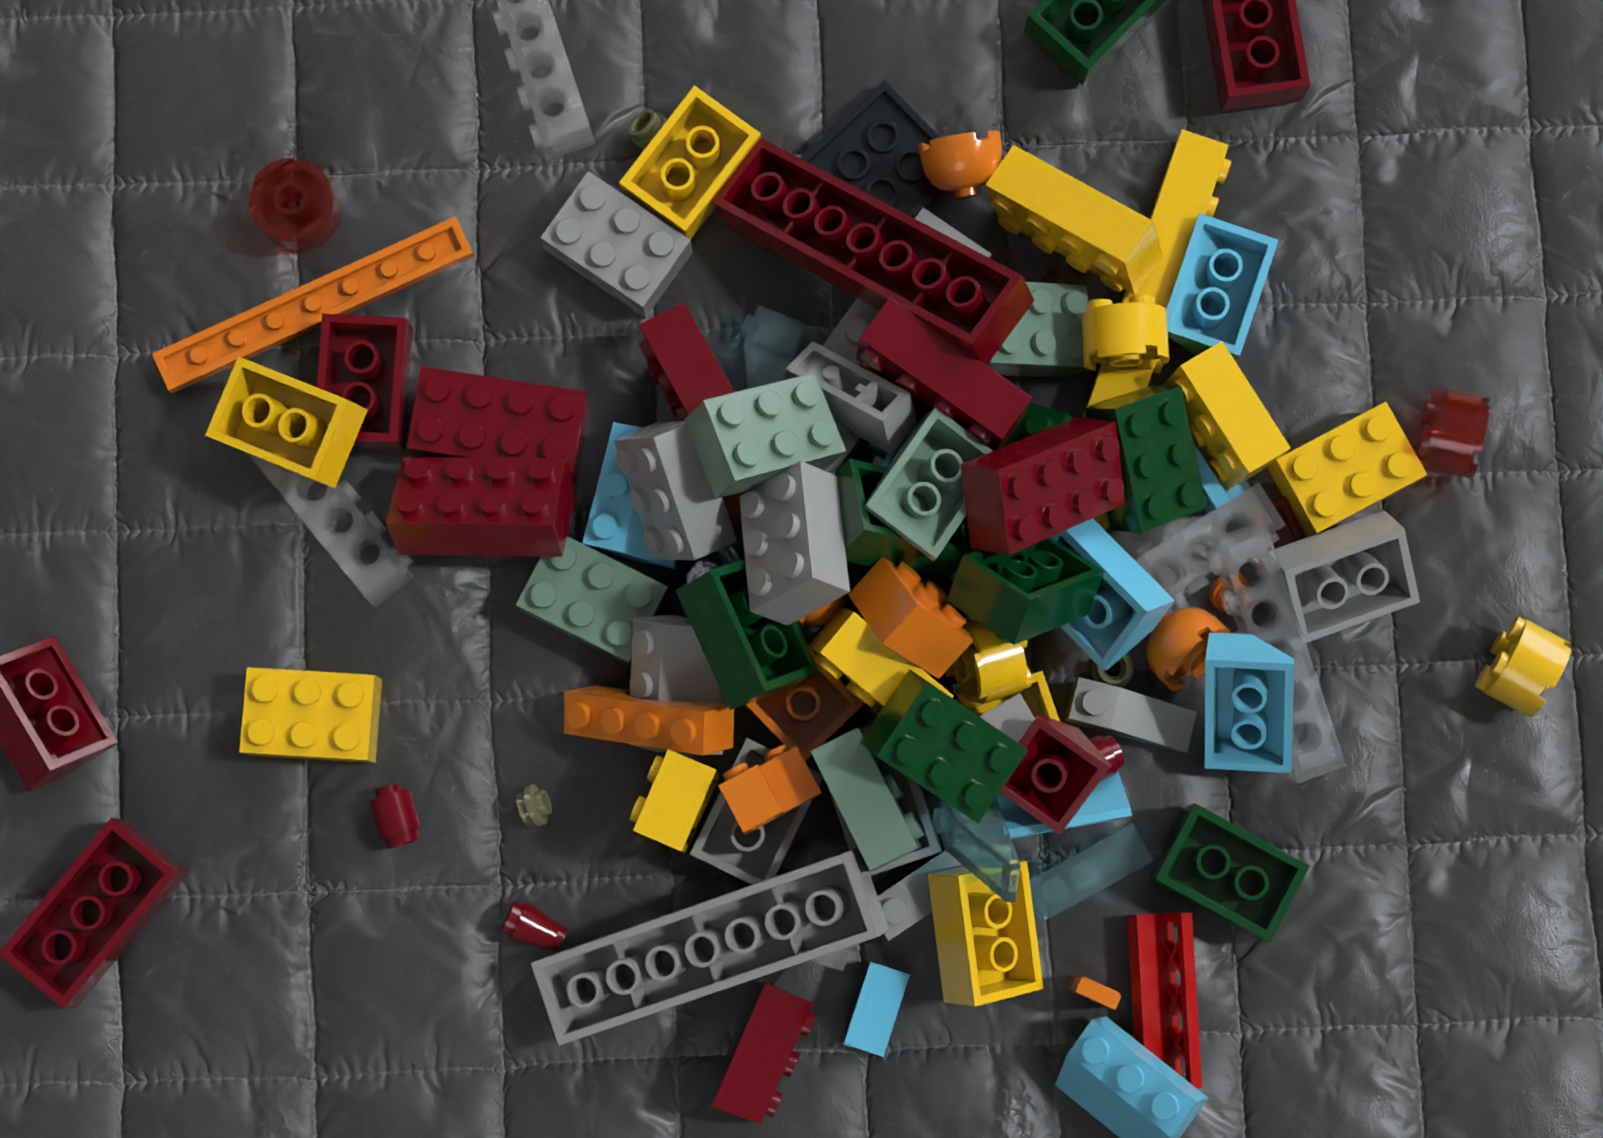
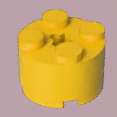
M1132 296L1129 298V303L1112 304V300L1095 299L1087 302V311L1081 315L1085 368L1096 371V363L1107 364V372H1135L1155 368V360L1159 358L1163 365L1169 362L1167 310L1165 307L1155 304L1154 296Z
M1517 616L1508 631L1502 630L1493 643L1490 652L1496 655L1491 666L1486 665L1475 683V687L1526 716L1532 717L1546 702L1539 695H1543L1549 687L1554 689L1571 654V648H1569L1571 643L1537 624Z
M967 618V622L963 627L974 641L945 672L947 678L955 676L960 687L953 690L957 698L965 706L973 708L1019 693L1023 689L1031 687L1032 676L1026 665L1023 650L1027 647L1028 641L1025 640L1015 645L998 639L992 630L980 622Z

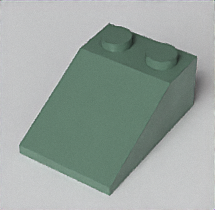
M935 406L911 431L863 508L934 561L967 515L960 465L993 452V450Z

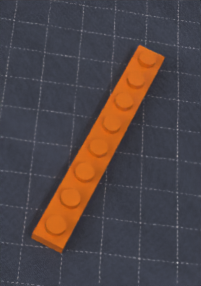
M455 216L156 351L152 355L168 391L173 394L233 367L238 356L248 360L321 327L322 313L347 315L475 256Z

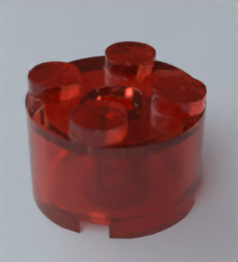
M282 158L266 165L256 175L253 181L251 197H249L250 211L262 231L277 246L292 253L311 250L325 243L340 225L341 207L338 195L326 175L315 164L308 161L293 160L292 158ZM297 200L300 206L293 210L290 204Z
M1439 387L1438 390H1430L1421 418V424L1428 425V430H1422L1421 438L1418 439L1415 453L1425 470L1473 479L1478 464L1473 463L1474 456L1482 452L1490 412V406L1487 405L1490 402V396Z

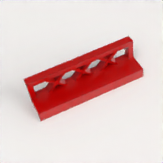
M1192 912L1127 915L1134 1039L1179 1075H1181V1057H1183L1186 1078L1184 1079L1194 1087L1202 1088ZM1173 922H1177V943H1175L1173 937ZM1177 969H1178V971L1180 972V986H1179V987H1178V985L1176 984V970H1177ZM1179 1013L1182 1015L1183 1019L1182 1030L1179 1028L1178 1024Z

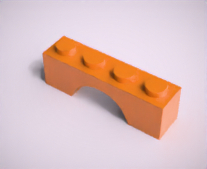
M599 685L564 691V734L665 750L669 749L671 751L696 755H707L733 748L734 709L730 710L727 704L703 700H645L629 696V690Z

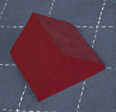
M1038 714L1018 742L1028 749V752L1000 793L1060 835L1109 770L1111 764L1079 728Z

